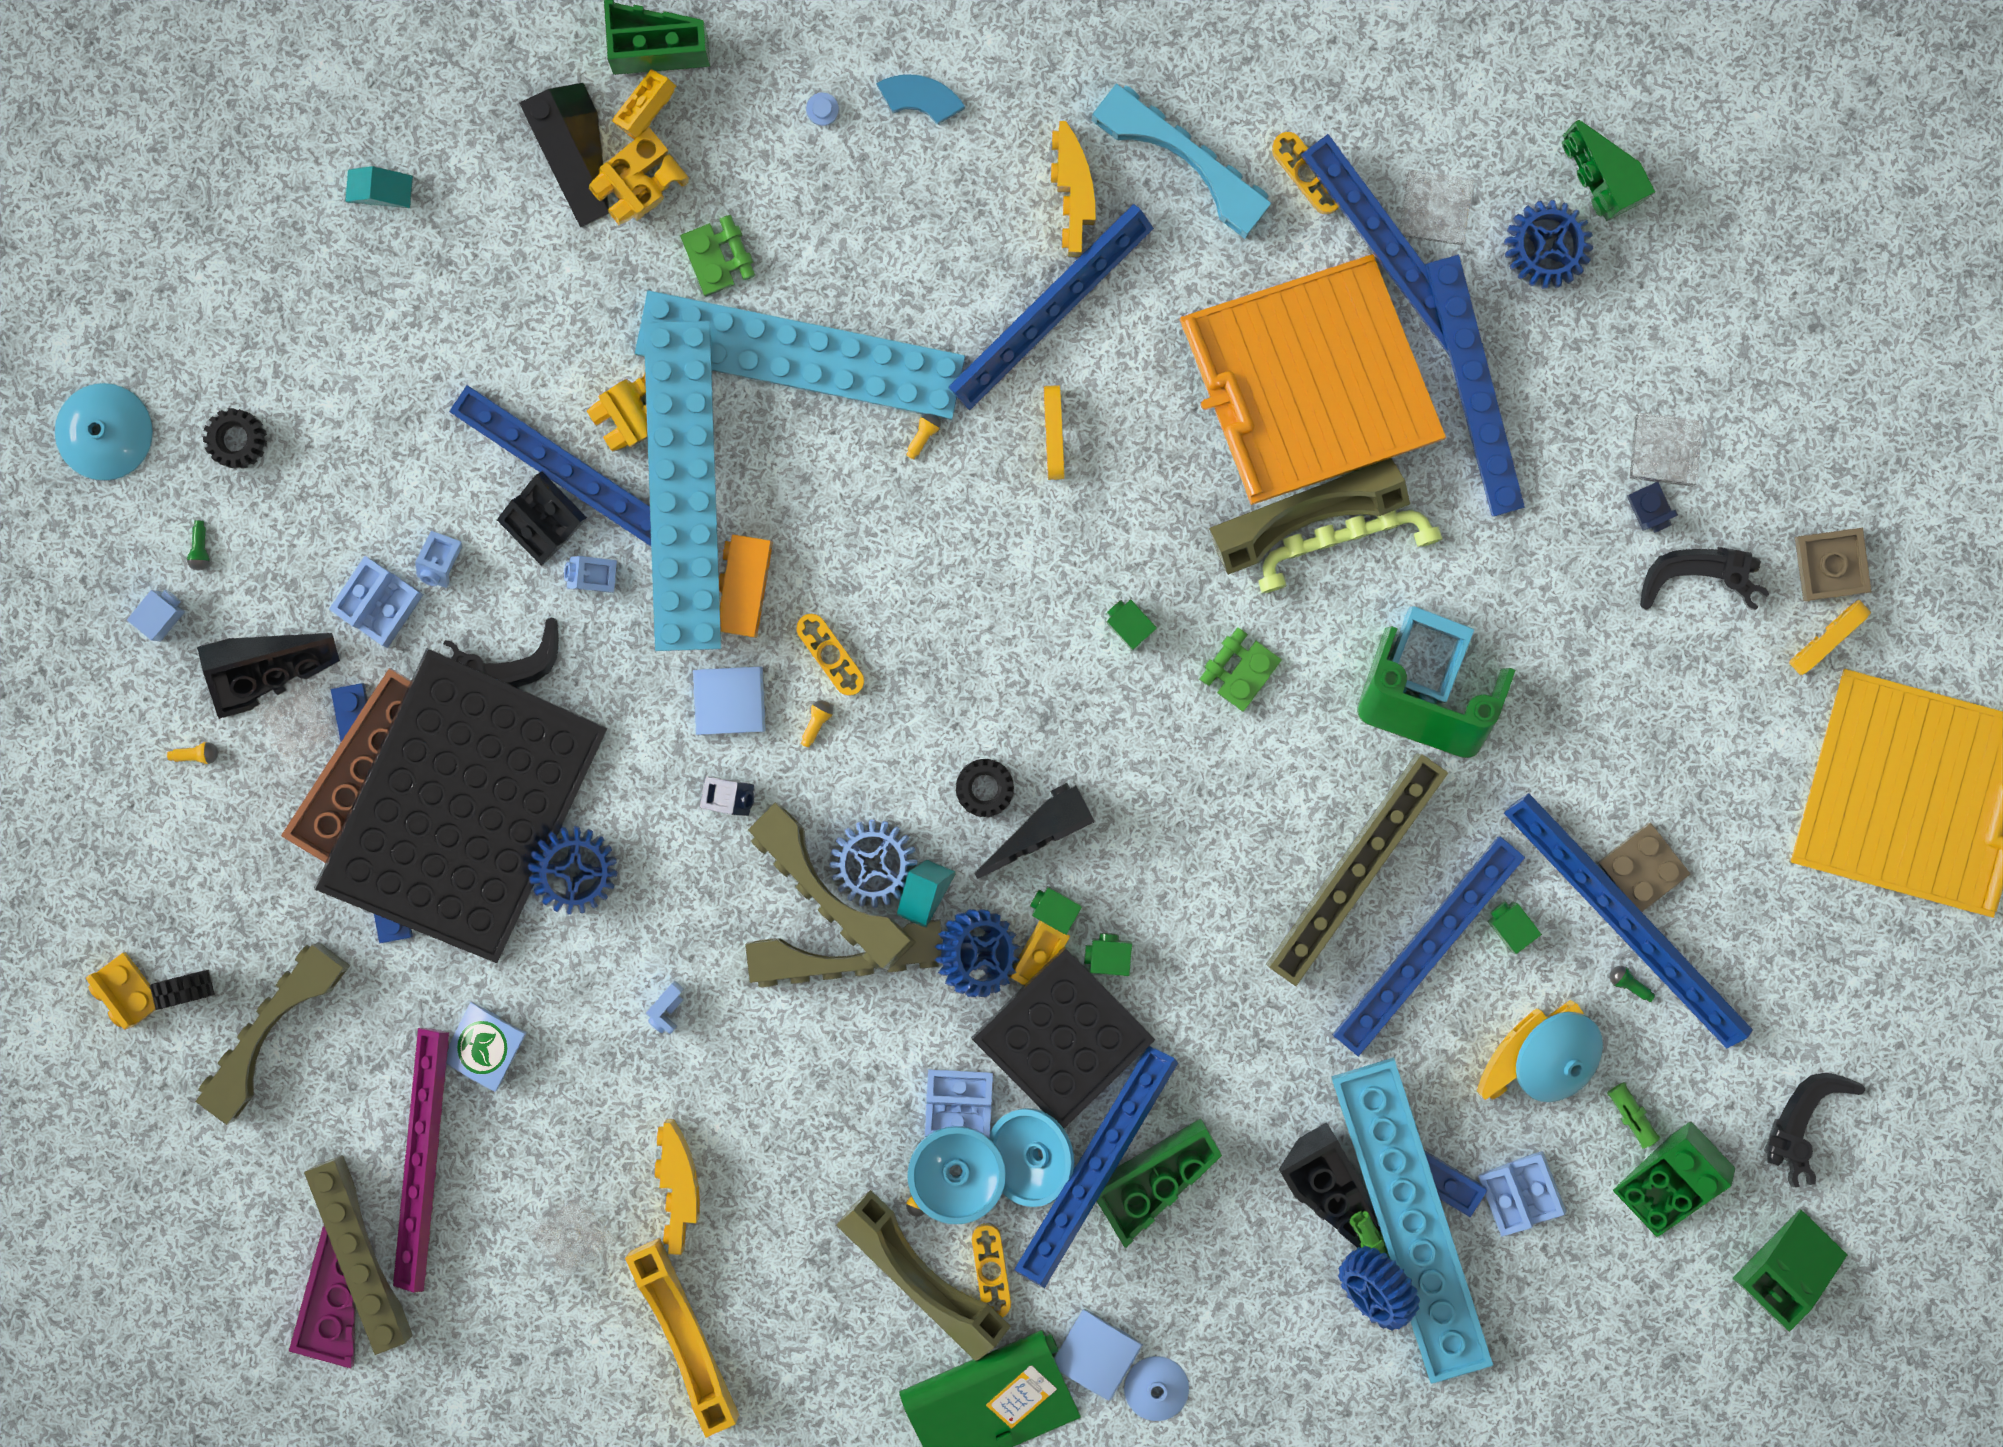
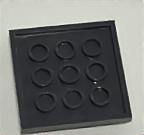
M1065 946L971 1037L1043 1112L1057 1120L1063 1129L1155 1041V1038Z

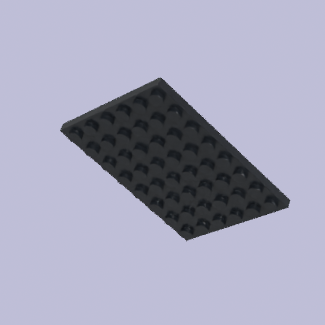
M426 648L314 889L498 963L534 884L530 883L529 877L538 874V872H532L528 868V865L531 863H539L531 854L533 851L543 854L544 850L538 844L540 840L545 841L548 845L552 843L548 833L553 832L557 837L608 728Z

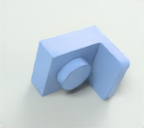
M431 531L415 561L417 577L427 585H439L447 588L450 582L449 573L462 549L461 541Z
M585 556L570 557V561L566 563L564 568V580L567 582V589L614 593L617 560Z
M676 981L666 989L646 1012L650 1017L648 1022L660 1033L666 1031L671 1034L677 1027L676 1024L663 1014L665 1010L671 1014L683 1001L679 995L684 988Z

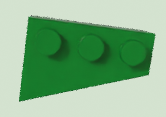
M604 0L607 59L613 75L649 72L651 69L654 71L710 67L709 38L704 20L666 11L659 13L645 10L643 6L635 4L632 7L615 3L614 0Z

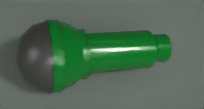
M201 520L194 521V526L192 527V549H190L187 556L188 566L193 570H203L210 562L207 550H205L206 527L204 526V521Z
M1617 966L1611 970L1610 982L1613 986L1628 989L1648 1002L1653 1001L1655 994L1651 992V989L1636 980L1629 968Z

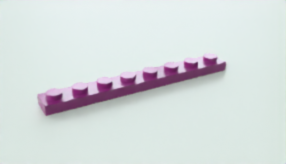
M418 1028L393 1278L394 1287L413 1293L423 1292L425 1286L449 1032L432 1028Z

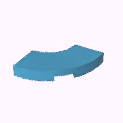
M897 75L876 83L892 113L904 109L918 110L929 115L938 125L965 109L962 101L952 90L944 84L925 76Z

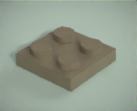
M1863 528L1795 537L1803 601L1872 592Z
M1647 823L1598 861V864L1609 878L1641 912L1690 875V872L1651 823Z

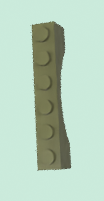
M1389 458L1210 527L1209 530L1217 555L1227 575L1259 563L1276 543L1292 532L1311 523L1344 515L1365 514L1381 516L1410 505L1406 481L1393 459Z
M775 802L748 829L754 836L751 840L753 845L764 855L769 852L776 859L773 865L785 877L791 874L798 881V884L795 886L796 889L806 899L810 900L813 897L821 905L817 909L820 914L830 923L835 920L843 928L840 934L852 946L858 943L866 951L863 957L873 968L877 970L880 966L882 969L889 970L916 943L894 919L859 912L844 904L828 890L818 877L810 861L806 847L804 827L782 805Z
M941 919L930 920L927 928L914 922L908 923L903 930L916 943L887 972L907 970V964L919 963L920 968L939 966L935 959L941 956V950L936 949L934 946L943 943V939L938 935L942 931ZM781 938L749 941L745 944L750 983L758 982V987L778 985L777 980L790 978L791 984L809 982L810 976L822 975L823 980L842 978V972L855 971V976L875 974L874 968L863 957L866 952L850 956H824L796 948Z
M320 942L312 944L311 947L306 945L295 958V961L298 962L292 972L286 971L278 980L276 987L279 990L272 999L267 997L258 1007L256 1012L259 1014V1017L253 1025L248 1023L237 1036L240 1042L235 1049H228L220 1058L217 1064L221 1068L215 1076L209 1075L200 1085L198 1091L201 1094L195 1102L224 1124L228 1125L234 1122L254 1096L256 1060L261 1046L272 1027L285 1013L297 1004L311 997L331 992L350 967L347 962Z
M341 1155L311 1167L304 1172L374 1355L405 1344L413 1334L401 1303L388 1284L372 1249L361 1215L356 1187L344 1156Z
M872 1190L868 1191L854 1203L836 1224L853 1243L975 1361L993 1350L1011 1327L988 1303L964 1294L935 1274L918 1257L905 1239L898 1225L895 1213Z

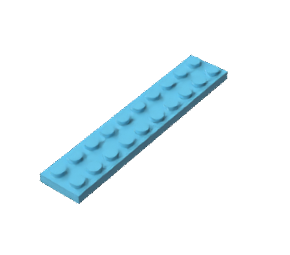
M647 290L635 355L645 357L644 323L710 321L712 371L920 414L930 413L950 420L953 419L957 397L948 387L962 374L965 355Z
M710 321L644 323L655 651L721 649Z
M1394 1057L1331 1076L1389 1257L1392 1261L1396 1260V1264L1401 1269H1404L1406 1276L1412 1279V1286L1417 1288L1418 1291L1416 1295L1420 1299V1309L1410 1322L1430 1383L1433 1384L1493 1366Z

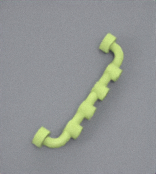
M1394 510L1365 522L1363 515L1345 521L1347 528L1334 531L1333 525L1323 526L1315 529L1316 537L1303 540L1301 534L1283 539L1284 546L1273 550L1265 558L1262 567L1264 578L1258 580L1262 594L1282 589L1287 585L1283 573L1276 574L1275 568L1278 562L1299 557L1318 549L1329 548L1345 541L1356 540L1372 533L1393 529L1402 524L1413 523L1418 527L1419 532L1414 534L1417 547L1441 541L1439 527H1432L1423 514L1413 510L1401 512Z

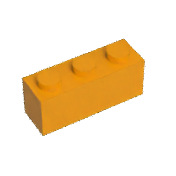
M734 534L731 536V541H725L723 560H727L726 572L719 575V592L722 593L720 602L721 632L757 638L773 547L772 541Z

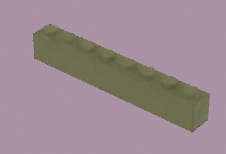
M1415 754L1266 963L1270 969L1294 986L1298 985L1448 775L1447 771L1423 754Z

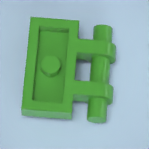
M731 215L719 219L723 231L719 234H714L709 223L680 235L705 297L735 285L731 276L733 271L739 269L743 280H748L755 276L751 265L753 259L750 253H746L740 238L742 237V232L739 226H735ZM729 243L734 258L727 262L720 249V245Z
M1237 627L1230 637L1226 636L1221 643L1223 647L1213 661L1209 659L1204 666L1206 670L1199 680L1210 687L1216 677H1218L1224 684L1217 693L1244 712L1282 659L1257 641L1252 644L1249 650H1246L1241 646V643L1248 634ZM1233 654H1236L1241 658V661L1230 674L1223 668Z

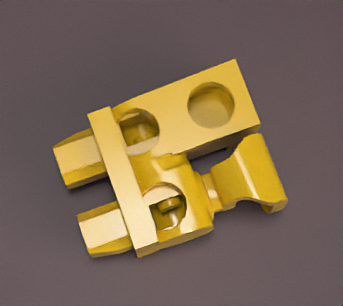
M649 127L600 167V174L589 184V189L599 201L612 192L616 195L619 201L610 207L608 212L615 222L621 225L633 217L636 221L641 219L644 214L662 202L664 199L662 192L669 188L671 182L677 181L683 187L688 184L689 177L674 158L668 154V149ZM662 163L654 177L650 178L645 175L654 166Z
M645 374L634 382H630L628 379L619 382L608 391L599 395L600 400L587 410L588 415L596 426L612 418L618 427L603 436L612 452L625 448L628 445L632 448L648 438L647 407L641 401V397L646 395Z

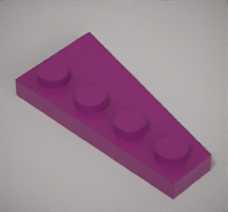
M323 1226L289 1352L351 1369L354 1366L356 1306L325 1226Z

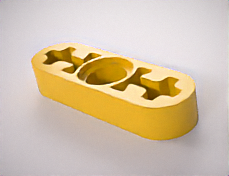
M1283 132L1279 134L1272 145V153L1275 159L1319 213H1334L1339 208L1334 200H1332L1333 206H1330L1328 203L1322 205L1319 202L1322 195L1318 189L1314 193L1309 191L1310 188L1315 187L1319 183V179L1316 177L1311 182H1304L1299 178L1298 169L1303 165H1307L1302 158L1297 161L1295 166L1291 168L1289 163L1294 160L1288 152L1281 154L1279 151L1282 147L1280 141L1284 140L1286 143L1292 141L1295 144L1292 151L1298 158L1301 153L1308 149L1295 133ZM1321 185L1322 190L1326 194H1329L1327 190L1324 188V186Z
M1060 385L1044 386L1048 480L1064 479Z
M1861 600L1855 601L1826 627L1827 631L1820 638L1816 636L1789 661V664L1799 675L1807 673L1865 621L1871 614V611Z
M816 614L802 616L797 623V634L834 686L844 695L851 696L859 693L864 686V676L831 629ZM807 620L812 623L818 621L820 626L817 628V632L823 638L828 633L831 638L819 644L816 650L811 645L817 642L814 636L811 634L805 636L803 633L806 629L804 623ZM828 645L836 646L840 652V658L834 664L825 663L821 657L822 650ZM845 659L850 664L844 667L849 675L856 674L858 676V679L855 681L857 687L853 690L850 687L843 688L841 686L844 678L839 671L835 676L830 672V670L840 667Z
M983 1223L978 1225L972 1233V1247L980 1298L985 1303L992 1301L991 1288L985 1291L984 1286L994 1287L1003 1283L1004 1288L997 1287L999 1299L1005 1300L1006 1303L1001 1305L999 1311H996L1003 1318L1011 1308V1298L1001 1234L993 1224ZM987 1230L990 1236L996 1237L995 1240L991 1241V1252L998 1251L999 1256L988 1255L982 1259L979 1258V1254H985L984 1243L977 1241V1238L982 1237V1231ZM988 1262H995L1001 1268L1000 1275L995 1279H988L982 1273V1267Z

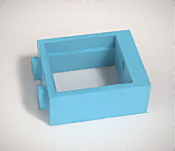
M1411 606L1407 611L1389 660L1399 663L1414 623L1457 639L1438 691L1407 680L1403 691L1405 694L1407 690L1419 694V699L1433 704H1437V701L1446 703L1475 629Z

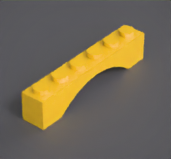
M657 1238L631 1250L625 1257V1260L639 1290L653 1310L670 1344L682 1374L692 1409L705 1438L735 1425L739 1412L661 1239Z

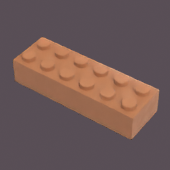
M392 668L387 670L281 835L283 838L326 863L411 682L409 678Z

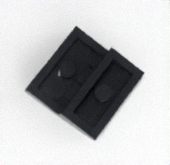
M541 471L532 478L519 496L510 501L496 520L542 566L568 541L587 517Z

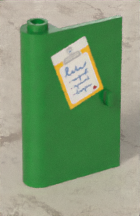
M1043 1329L988 1352L977 1361L972 1359L899 1391L905 1412L922 1447H1014L1081 1418L1056 1363L1053 1353L1058 1352V1347L1051 1333L1045 1335Z

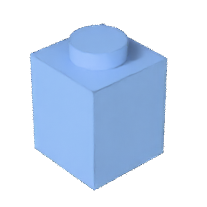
M151 590L128 617L127 621L151 641L161 642L185 611L178 606L181 601L171 592L164 590L162 593L161 591Z

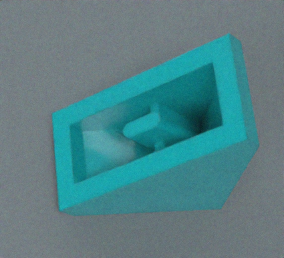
M375 166L349 169L345 202L410 208L413 176Z
M927 859L910 870L897 910V916L927 928L956 875L955 871Z

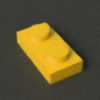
M1039 920L1018 957L1020 960L1013 966L1017 973L1008 976L1025 985L1066 945L1070 936Z

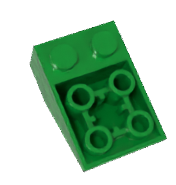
M1581 120L1575 121L1562 135L1564 138L1562 147L1565 154L1570 159L1574 157L1579 167L1577 170L1578 179L1583 187L1590 188L1594 196L1591 199L1592 206L1598 216H1604L1606 222L1642 204L1655 193L1642 164Z
M1690 1121L1670 1135L1613 1189V1192L1656 1237H1659L1730 1188L1736 1168Z
M1799 1209L1732 1279L1778 1324L1790 1332L1813 1309L1848 1254L1807 1214Z

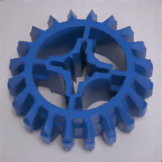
M1551 200L1548 203L1547 210L1542 201H1538L1535 204V210L1528 205L1523 209L1524 216L1517 214L1513 218L1517 225H1509L1507 228V232L1515 237H1507L1504 240L1505 245L1514 246V249L1505 252V257H1516V260L1509 267L1511 270H1514L1520 265L1523 270L1518 274V279L1522 280L1527 274L1531 275L1529 279L1530 286H1534L1539 278L1541 279L1540 285L1542 289L1549 287L1550 279L1555 288L1562 286V279L1569 284L1574 281L1573 273L1581 275L1584 272L1580 264H1588L1591 260L1583 252L1593 250L1592 244L1584 242L1591 238L1593 234L1591 231H1582V228L1588 224L1586 219L1579 223L1575 220L1580 213L1579 210H1574L1570 215L1566 213L1569 206L1568 203H1563L1559 210H1557L1555 200ZM1548 219L1560 224L1554 230H1546L1542 226H1535L1533 222ZM1567 231H1569L1573 240L1572 257L1568 254L1569 250L1563 243V237ZM1525 233L1530 235L1529 239L1535 247L1534 253L1530 258L1524 248ZM1558 233L1552 248L1549 251L1546 250L1540 256L1539 254L1544 249L1543 246L1546 240L1551 239ZM1550 258L1557 263L1560 261L1565 266L1550 270L1537 265L1543 259Z
M574 826L572 836H569L566 827H562L560 830L562 837L557 839L553 832L548 833L552 841L550 845L543 840L538 842L544 852L543 854L538 851L532 852L531 856L538 860L539 863H531L528 865V868L532 872H538V874L529 877V881L531 884L541 883L534 889V893L536 896L546 893L542 899L544 905L550 904L555 899L553 904L554 911L558 912L564 903L566 904L567 914H572L574 905L578 906L580 913H585L584 903L589 902L591 907L595 909L598 907L594 899L597 895L602 900L608 898L602 889L603 887L608 889L614 888V883L607 880V877H616L618 872L608 867L616 864L617 860L615 857H605L611 853L612 848L610 845L600 848L604 841L601 835L591 841L593 837L591 829H587L583 837H580L581 830L579 826ZM570 846L564 860L553 861L552 864L549 863L557 851ZM580 846L590 849L597 855L599 867H593L591 864L581 861ZM575 859L576 865L581 871L579 874L576 873L577 876L572 877L571 881L565 869L567 866L570 868V864L574 863ZM546 873L565 879L566 894L556 891L549 885ZM597 877L589 889L576 894L579 884L583 880Z
M969 909L965 913L954 915L955 921L945 923L948 931L938 933L943 939V943L934 946L936 949L941 950V956L935 959L937 963L943 964L938 973L947 976L945 984L954 986V991L959 994L965 993L967 997H987L990 993L1000 992V985L1006 986L1010 984L1007 975L1017 973L1012 967V963H1017L1020 960L1014 956V950H1017L1020 946L1012 944V939L1016 936V933L1007 931L1010 923L1000 921L1001 915L990 913V911L980 909L979 911ZM979 927L986 933L983 936L976 937L972 936L969 932ZM972 970H983L986 974L977 980L969 975Z
M1368 1246L1358 1247L1355 1251L1348 1254L1338 1268L1340 1272L1338 1277L1342 1282V1289L1347 1292L1346 1296L1352 1300L1354 1307H1357L1362 1312V1316L1366 1315L1371 1323L1377 1322L1383 1329L1387 1328L1393 1331L1394 1329L1399 1330L1401 1327L1406 1326L1420 1309V1299L1416 1295L1418 1292L1417 1288L1412 1286V1279L1406 1276L1404 1269H1401L1396 1264V1260L1392 1261L1386 1253L1381 1254L1376 1248L1371 1249Z

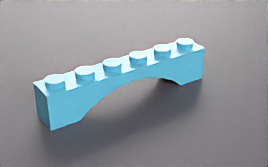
M1116 83L1092 114L1091 121L1116 140H1135L1152 143L1168 149L1184 159L1198 172L1208 186L1216 204L1219 220L1245 239L1269 209L1271 202L1267 200L1268 194L1256 185L1250 187L1242 181L1243 175L1230 165L1224 167L1216 161L1217 155L1211 149L1204 145L1198 147L1190 140L1191 135L1185 129L1178 125L1175 128L1164 120L1166 116L1158 108L1152 105L1148 108L1139 101L1140 96L1132 88L1126 85L1122 88Z

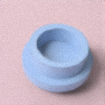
M821 92L813 95L808 100L806 112L814 124L826 126L836 120L839 106L832 95Z

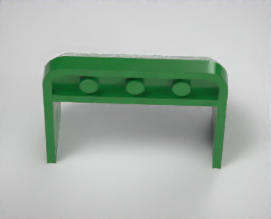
M1393 626L1386 627L1358 702L1357 713L1361 721L1367 725L1461 758H1471L1477 755L1499 719L1516 670L1512 668L1501 669L1492 695H1477L1469 701L1465 713L1461 714L1403 693L1407 683L1406 671L1400 664L1387 660L1398 628Z

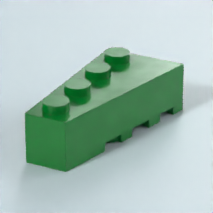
M1201 1118L1116 1167L1100 1194L1097 1203L1125 1249L1143 1229L1146 1230L1155 1221L1154 1218L1167 1206L1170 1207L1179 1198L1178 1195L1185 1188L1198 1180L1222 1156L1216 1142Z

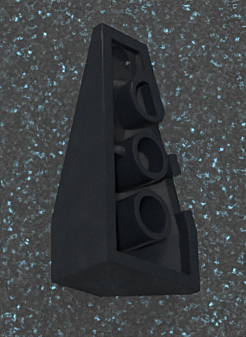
M577 83L550 88L519 102L580 228L610 214L608 212V196L599 201L589 189V184L600 174L603 157L598 112L585 84Z
M332 633L229 638L197 647L202 671L218 719L250 711L260 705L257 699L271 690H274L279 695L287 690L285 684L289 680L297 676L301 679H308L340 661Z
M1065 783L1051 790L1050 792L1053 797L1047 799L975 871L976 878L979 879L1016 861L1022 855L1031 854L1052 840L1058 841L1094 823L1095 821L1077 786L1075 785L1070 788L1068 783Z
M1326 1122L1298 1138L1279 1168L1288 1187L1296 1199L1310 1207L1317 1216L1336 1228L1353 1245L1361 1248V1240L1350 1224V1219L1354 1214L1360 1211L1362 1213L1367 1211L1378 1231L1381 1232L1370 1196L1336 1136Z

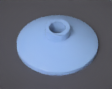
M1153 1356L1139 1361L1131 1368L1125 1380L1124 1392L1128 1405L1138 1416L1150 1421H1163L1172 1418L1182 1410L1188 1399L1189 1383L1185 1372L1176 1362L1165 1357ZM1160 1386L1163 1389V1393L1160 1396L1152 1395L1151 1390L1153 1387Z

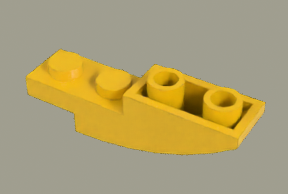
M1059 121V131L1052 130V150H1058V163H1051V183H1057V192H1070V196H1063V216H1069V228L1062 229V248H1068V257H1080L1082 253V225H1095L1096 221L1094 188L1087 160L1074 132L1066 121Z
M1569 1000L1547 1017L1541 1010L1536 1008L1523 1018L1508 1033L1490 1058L1481 1076L1477 1088L1478 1094L1484 1100L1489 1097L1493 1100L1506 1092L1508 1089L1506 1085L1515 1078L1517 1079V1057L1527 1036L1536 1026L1553 1015L1563 1012L1584 1014L1576 1002Z
M667 1119L663 1127H658L657 1146H662L661 1159H656L655 1178L660 1179L659 1188L672 1189V1192H667L665 1210L666 1212H671L670 1225L665 1224L663 1243L669 1244L668 1254L681 1255L685 1250L686 1223H697L700 1218L699 1185L695 1164L684 1135L674 1119Z

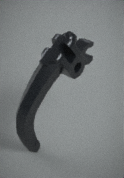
M1717 547V549L1674 550L1659 556L1648 569L1642 588L1640 606L1645 610L1651 608L1662 585L1675 576L1698 575L1721 579L1723 588L1729 592H1736L1743 598L1746 607L1751 610H1756L1759 607L1751 601V594L1759 592L1766 598L1769 592L1765 587L1755 585L1748 579L1749 573L1759 571L1761 563L1757 557L1752 556L1751 552Z
M548 618L545 622L542 642L536 652L529 657L512 662L484 663L480 656L460 651L458 646L452 641L445 640L443 644L452 648V659L510 685L520 687L536 682L550 673L558 656V623L555 618Z
M1832 1073L1810 1075L1798 1085L1787 1102L1779 1120H1774L1764 1152L1768 1153L1767 1162L1769 1164L1779 1166L1783 1163V1160L1789 1162L1788 1182L1791 1187H1800L1798 1175L1802 1172L1806 1176L1807 1185L1816 1184V1175L1809 1165L1813 1148L1810 1142L1803 1139L1810 1117L1820 1100L1831 1093L1861 1095L1865 1092V1087L1861 1083Z

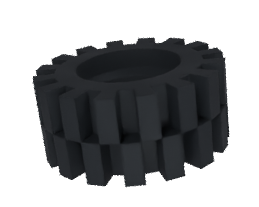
M228 408V411L221 410L217 412V417L212 416L209 419L211 424L210 426L205 425L203 431L207 432V436H203V442L207 443L205 450L212 455L211 458L214 461L234 469L247 468L249 464L254 465L258 462L256 459L259 456L262 457L265 453L262 450L264 446L267 447V441L264 437L267 435L266 430L262 428V422L251 413L240 409ZM238 426L243 428L247 434L246 445L239 451H230L224 443L225 433L232 427Z
M979 759L972 761L962 769L956 781V796L959 803L967 812L978 817H992L1003 812L1013 798V778L1008 769L995 760ZM988 775L995 779L998 791L994 798L983 801L975 797L972 791V784L977 777Z
M209 969L149 985L156 1010L215 995Z

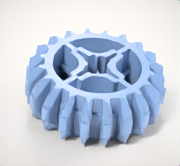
M874 819L869 821V830H865L863 823L858 822L856 825L859 833L855 835L851 828H847L845 833L850 840L847 842L844 838L838 837L836 842L844 848L842 851L838 849H832L831 851L832 855L840 857V861H833L829 864L830 868H840V873L832 875V880L836 881L843 878L845 883L838 887L839 892L849 887L852 891L847 899L852 901L856 894L861 895L859 900L860 906L865 905L867 897L872 898L871 904L873 908L878 907V897L883 898L886 906L890 905L891 899L888 894L893 893L895 898L900 899L902 894L897 888L899 886L904 888L906 881L904 878L908 876L910 871L907 870V867L918 864L917 859H907V854L915 852V847L911 846L904 849L902 844L909 840V836L905 835L898 840L895 837L900 831L898 826L892 830L891 834L886 832L888 828L887 821L882 822L880 830L876 829ZM866 837H880L884 839L878 849L873 852H867L855 845L857 841ZM892 845L896 848L900 857L901 866L899 874L894 872L885 861V856ZM883 849L884 851L880 856L882 861L879 862L882 864L883 870L875 868L864 878V874L868 870L866 868L868 864H865L864 857L872 859ZM849 853L862 866V871L855 882L847 869ZM875 875L887 878L893 882L890 886L881 890L863 888L867 881Z

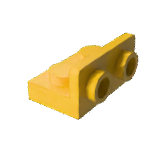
M651 69L611 121L632 139H636L650 126L655 116L670 100L676 85L667 77Z
M126 952L120 954L98 972L86 977L90 984L88 988L91 994L97 1000L103 1001L109 1009L108 1016L111 1021L124 1030L134 1027L156 1010L149 982Z

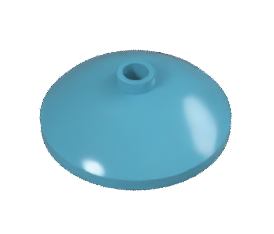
M93 384L76 391L65 401L56 419L55 440L62 458L74 471L90 479L114 480L131 473L143 462L152 442V422L145 405L134 393L114 384ZM96 424L101 426V431L98 435H94L92 432Z
M1563 1012L1553 1015L1536 1026L1522 1044L1516 1062L1517 1080L1524 1092L1541 1102H1556L1568 1098L1581 1090L1591 1080L1601 1060L1603 1039L1598 1026L1590 1018L1577 1012Z
M1031 1108L1012 1111L1001 1117L993 1126L990 1132V1140L1000 1151L1005 1166L1003 1195L1011 1201L1027 1207H1039L1055 1201L1074 1171L1073 1148L1063 1127L1047 1113ZM1038 1149L1042 1151L1043 1158L1038 1155Z
M963 1126L945 1127L926 1136L915 1148L908 1165V1186L915 1203L929 1217L947 1224H965L983 1217L996 1205L1005 1185V1166L1000 1151L983 1133ZM954 1165L962 1168V1172L958 1176H953L949 1172L950 1168Z

